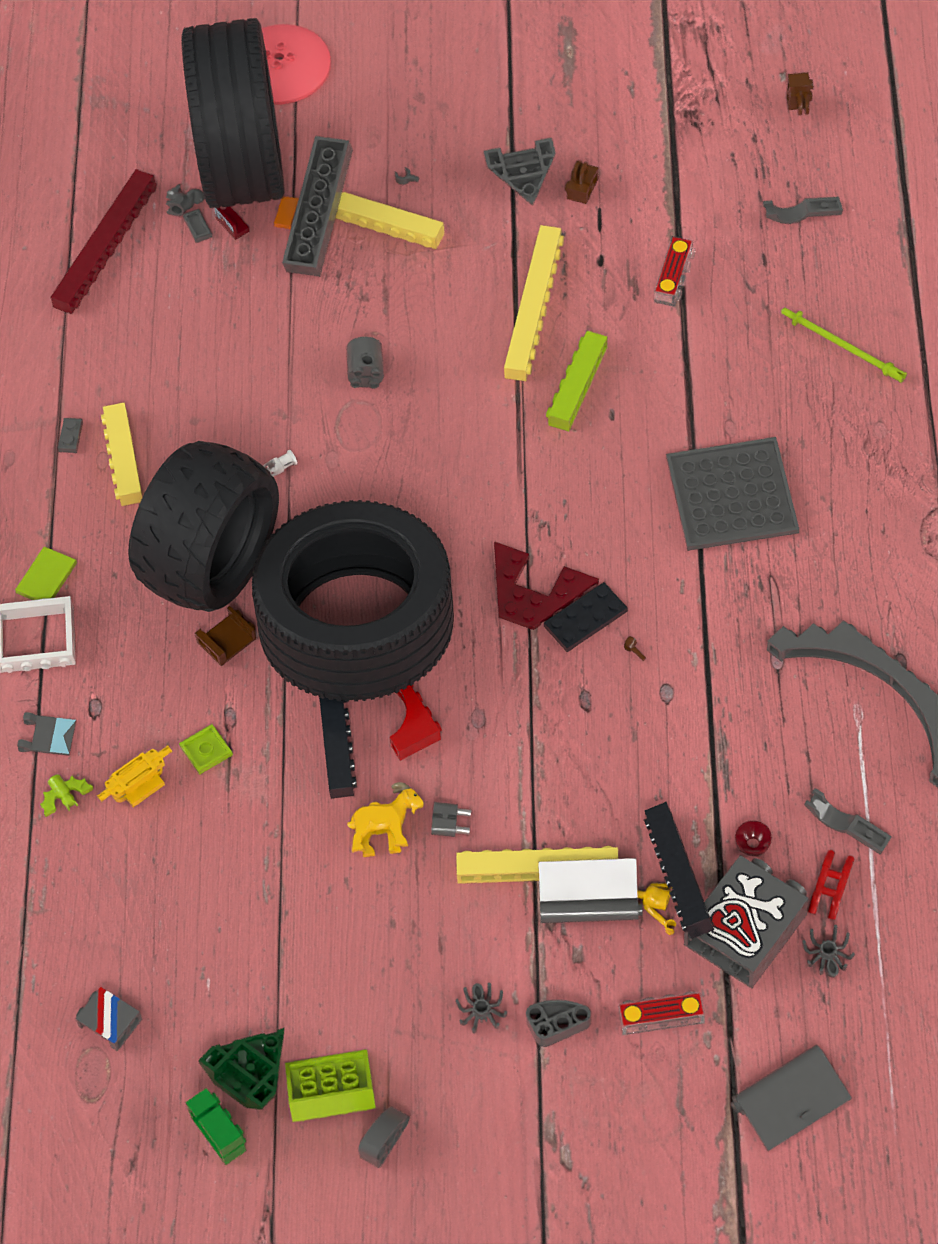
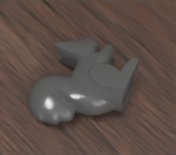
M180 184L170 189L166 193V198L170 199L166 202V205L170 207L167 210V214L181 217L194 204L204 201L203 191L191 189L187 194L181 193Z

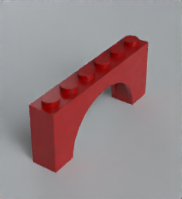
M409 685L406 689H401L396 693L406 707V717L399 730L391 735L389 739L390 746L400 761L441 740L440 732L442 728L438 721L434 722L431 710L428 706L425 707L423 705V699L418 691L415 692L413 690V685Z

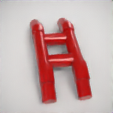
M828 850L811 898L808 913L816 915L821 894L833 897L827 918L835 920L855 858L847 856L842 872L830 869L835 852ZM827 877L839 880L836 890L824 887Z

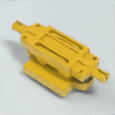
M167 745L159 752L154 749L145 754L142 752L111 774L109 780L104 782L106 789L97 795L98 799L103 802L106 798L112 796L118 803L127 800L134 808L165 785L164 781L160 778L165 766L163 758L172 753L170 747Z

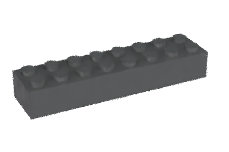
M315 136L282 261L286 272L321 276L353 152L349 140Z

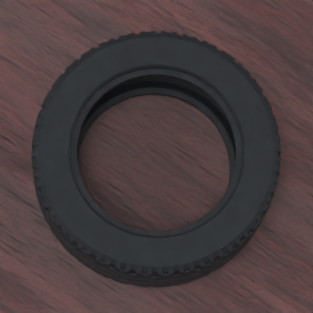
M248 18L246 21L245 19L233 20L231 23L225 21L214 23V25L203 24L196 25V27H185L181 36L184 77L196 159L206 203L210 208H220V206H235L238 203L244 205L251 204L253 201L259 203L270 201V199H282L284 195V179L269 67L260 22L257 18Z
M362 500L333 502V504L327 503L324 504L325 506L319 505L315 509L311 508L307 512H301V515H296L294 519H289L286 524L281 525V528L275 530V534L272 533L270 535V539L266 540L265 545L261 547V551L258 553V557H256L252 572V596L259 638L264 654L271 666L274 667L275 671L282 678H285V681L291 682V685L297 686L299 690H305V693H312L313 696L318 695L323 699L326 697L328 700H345V702L354 700V702L358 700L366 701V699L374 700L376 697L383 698L384 695L389 696L393 692L398 693L399 690H404L407 686H412L415 681L421 680V677H425L427 672H430L433 666H436L438 661L441 660L442 655L445 654L451 640L454 622L450 565L446 550L437 534L425 522H422L420 518H416L414 514H409L408 511H402L401 508H395L393 505L380 504L377 501H374V503L366 500V502ZM367 575L379 577L398 585L408 594L406 599L388 615L359 625L344 626L325 623L309 616L299 608L304 599L316 588L331 580L345 576Z

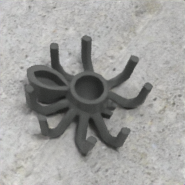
M834 925L832 941L823 940L822 944L816 942L813 929H810L811 941L813 945L820 949L810 951L806 946V941H802L803 948L808 954L819 953L812 961H807L808 967H811L822 957L819 969L820 975L823 974L826 960V973L829 977L835 978L838 975V966L843 971H846L848 965L844 964L843 966L837 955L852 960L855 953L853 952L848 956L837 950L846 947L850 933L847 932L845 941L841 946H836L837 925Z
M479 983L473 985L472 997L475 1002L470 999L467 988L464 987L466 1000L473 1006L472 1008L464 1009L460 1005L459 1000H455L458 1008L463 1013L472 1011L464 1021L460 1020L462 1026L466 1025L475 1016L472 1028L473 1034L477 1031L479 1019L481 1023L483 1020L487 1022L488 1017L495 1029H499L500 1024L495 1022L490 1013L505 1018L508 1014L507 1011L500 1013L491 1009V1007L499 1006L503 999V991L500 990L498 1001L489 1004L492 992L491 983H487L486 1000L484 999L485 993L482 985Z

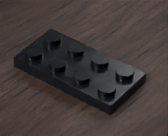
M603 582L545 621L544 627L564 650L569 652L628 612V607Z

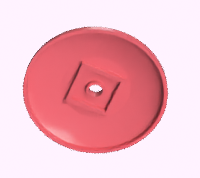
M280 24L262 28L274 104L293 103L316 92L326 81L331 68L330 52L325 42L314 32L296 25Z

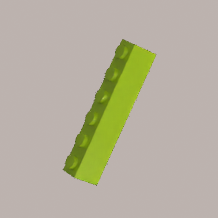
M587 331L585 336L580 338L578 351L575 350L572 357L573 362L566 369V377L560 382V390L558 393H555L553 405L547 410L546 417L548 418L549 426L570 431L607 350V336Z

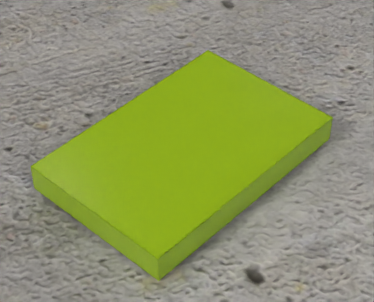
M43 547L15 589L16 593L31 600L55 598L76 566V559Z

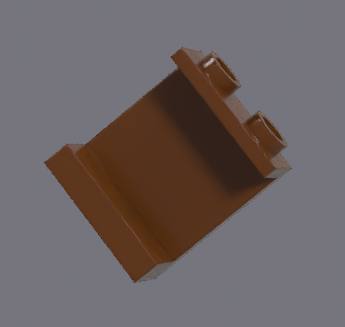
M231 606L227 607L229 616L210 631L205 633L200 628L195 632L197 643L220 666H223L256 640L254 625L250 621L246 622L240 611L234 610Z

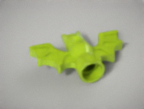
M54 775L48 780V785L52 790L43 792L45 799L40 805L44 809L45 817L56 812L55 801L57 798L61 799L62 804L70 811V807L73 805L78 806L70 791L75 790L85 795L93 790V786L89 785L85 778L77 780L71 776L68 781H64L60 775Z

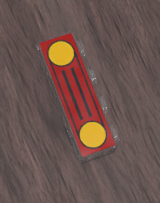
M672 236L654 291V303L675 307L677 300L681 299V287L685 286L687 279L685 274L686 272L689 273L691 268L690 259H694L696 248H693V240Z
M690 991L678 996L670 994L663 998L654 999L649 997L642 1001L634 1002L629 1000L618 1004L622 1035L705 1023L701 992L695 993Z

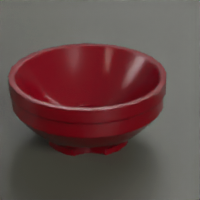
M747 821L737 828L735 842L738 849L744 854L759 856L769 849L772 842V834L764 823ZM756 839L759 845L753 848L748 846L747 841Z

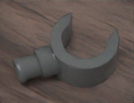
M406 167L405 173L407 176L399 177L395 172V180L400 185H406L410 181H419V177L410 174V170Z

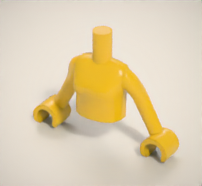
M651 883L645 891L637 890L638 898L643 899L644 909L665 927V932L668 935L674 934V930L668 927H675L676 922L672 919L666 920L654 910L666 911L670 899L669 891H671L666 890L670 889L667 884Z

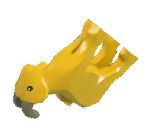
M398 782L391 786L394 789V794L400 793L392 803L380 804L373 802L369 806L360 807L353 814L351 821L347 823L350 829H356L353 836L352 853L362 851L363 857L375 856L374 849L369 845L371 836L385 833L388 835L389 853H401L400 846H408V842L402 833L407 808L411 809L412 813L415 814L417 809L424 806V802L419 795L407 784Z

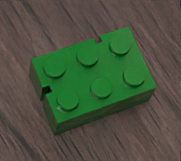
M206 1088L185 1102L191 1119L225 1165L246 1152L244 1145L246 1140L242 1129L238 1124L234 1125L231 1120L232 1116L226 1108L222 1109L219 1104L221 1102L214 1092L210 1093Z

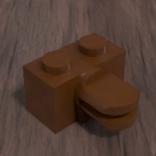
M809 72L788 74L786 99L788 110H797L798 116L802 115V109H804L805 115H809V103L813 100L812 91H810L813 90V79L809 78Z
M577 160L571 173V180L567 181L565 185L567 199L587 204L599 179V167Z

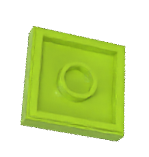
M213 724L179 743L180 748L199 775L233 755Z

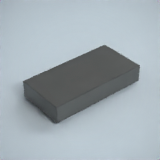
M199 209L183 214V219L196 243L212 238V233Z

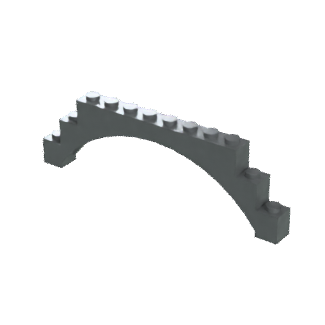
M844 620L829 634L822 627H818L813 623L799 637L792 630H788L783 626L768 640L767 651L781 662L786 658L797 657L836 660L856 666L877 676L897 691L914 710L925 730L933 762V770L930 772L929 782L938 788V694L931 690L927 683H922L913 672L903 668L898 660L892 659L886 654L884 649L874 645L867 636L860 634L852 624H848Z

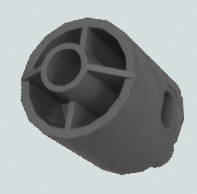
M373 337L352 339L346 346L347 373L351 387L378 388L379 383L384 378L382 344Z

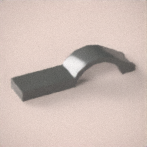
M839 197L807 198L790 208L776 207L773 201H763L762 203L766 209V218L781 224L797 223L807 217L842 215L843 212Z
M814 788L812 791L814 796L810 801L806 800L804 804L808 810L827 827L841 833H847L881 855L892 836L857 814L849 815L834 808L827 801L824 793Z

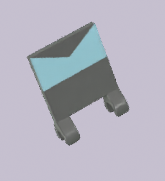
M30 712L24 713V724H36L32 742L23 739L18 740L19 752L33 751L70 756L76 720L38 716Z

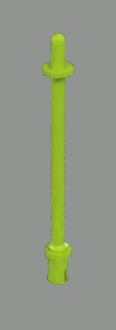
M787 308L781 310L783 315L793 320V326H796L798 323L878 367L882 370L884 376H890L900 383L903 382L902 378L905 380L907 373L895 367L893 363H884L802 317V311L794 313Z

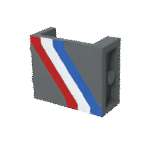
M102 987L97 992L94 991L91 994L89 1002L85 1007L79 1009L75 1018L81 1029L86 1026L108 1040L111 1048L117 1052L142 1021L141 1014L137 1009Z

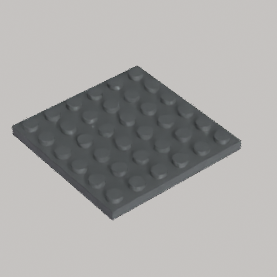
M776 437L666 454L687 551L799 533V525Z

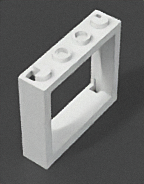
M70 596L0 604V673L76 665L74 606ZM65 613L67 651L3 658L2 620Z

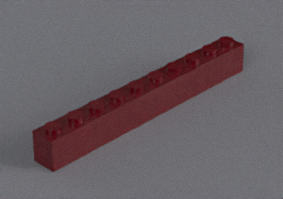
M135 169L51 295L53 308L73 314L75 309L80 306L82 298L88 294L90 286L97 280L100 271L105 268L107 260L113 256L115 248L122 242L125 233L130 230L134 219L138 218L140 210L147 204L150 195L155 192L157 184L154 175Z

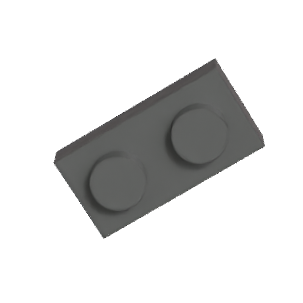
M64 418L58 444L59 452L77 453L83 426L82 419Z

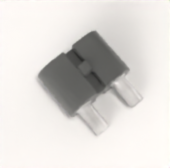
M434 802L431 835L455 837L456 833L469 835L470 828L456 826L457 815L471 816V810L460 809L458 804Z

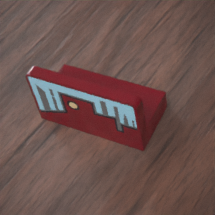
M230 206L223 210L221 208H214L216 219L235 240L250 232L248 225Z

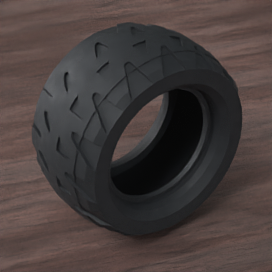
M197 441L178 448L166 459L154 475L141 499L133 521L129 538L128 557L136 579L159 597L181 607L211 612L228 605L240 594L251 579L256 557H258L261 547L265 545L266 540L270 539V535L273 533L279 506V490L275 478L258 461L226 445Z

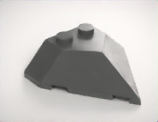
M552 138L535 141V148L507 154H502L501 147L483 151L487 168L533 206L556 154Z

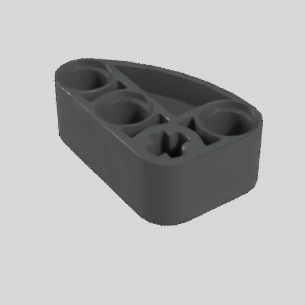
M547 1000L527 1008L526 1022L536 1043L541 1047H548L588 1029L591 1025V1011L587 1006L576 1002ZM539 1015L540 1018L535 1020L532 1019L531 1016ZM581 1015L587 1017L585 1020L577 1019ZM560 1024H566V1025H568V1027H566V1028H564V1029H563V1028H559L558 1026H559Z
M392 1106L386 1109L376 1119L361 1140L358 1147L360 1158L380 1168L408 1125L410 1116Z

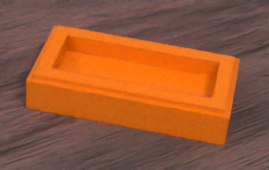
M283 196L275 217L274 227L291 229L299 198Z

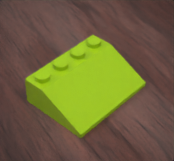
M367 1049L285 1063L289 1106L293 1122L376 1108Z

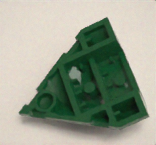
M285 1028L266 1035L262 1033L234 1040L233 1043L220 1046V1044L212 1046L198 1062L212 1082L245 1108L262 1110L276 1096Z

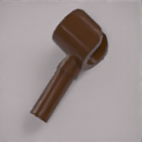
M629 636L624 644L625 650L632 651L644 661L646 657L635 647L637 644L636 639Z

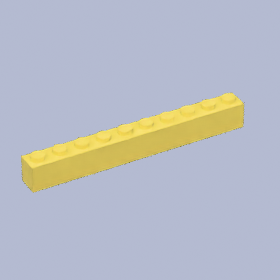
M540 225L504 366L506 379L526 381L528 374L531 375V360H535L536 349L534 348L535 345L538 346L540 335H538V332L542 331L543 328L542 317L546 316L547 311L545 304L546 302L549 303L550 300L549 288H553L554 278L552 276L557 272L556 260L560 259L561 250L559 248L564 243L561 228Z

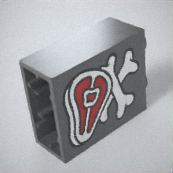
M740 855L705 901L714 930L691 939L688 932H685L684 946L752 989L807 916L809 898L806 896L807 891L798 882L788 879L784 883L772 875L771 867L764 861L754 858L750 862Z

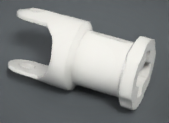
M288 450L283 456L275 457L263 466L274 477L284 472V469L296 465L298 462L293 452Z

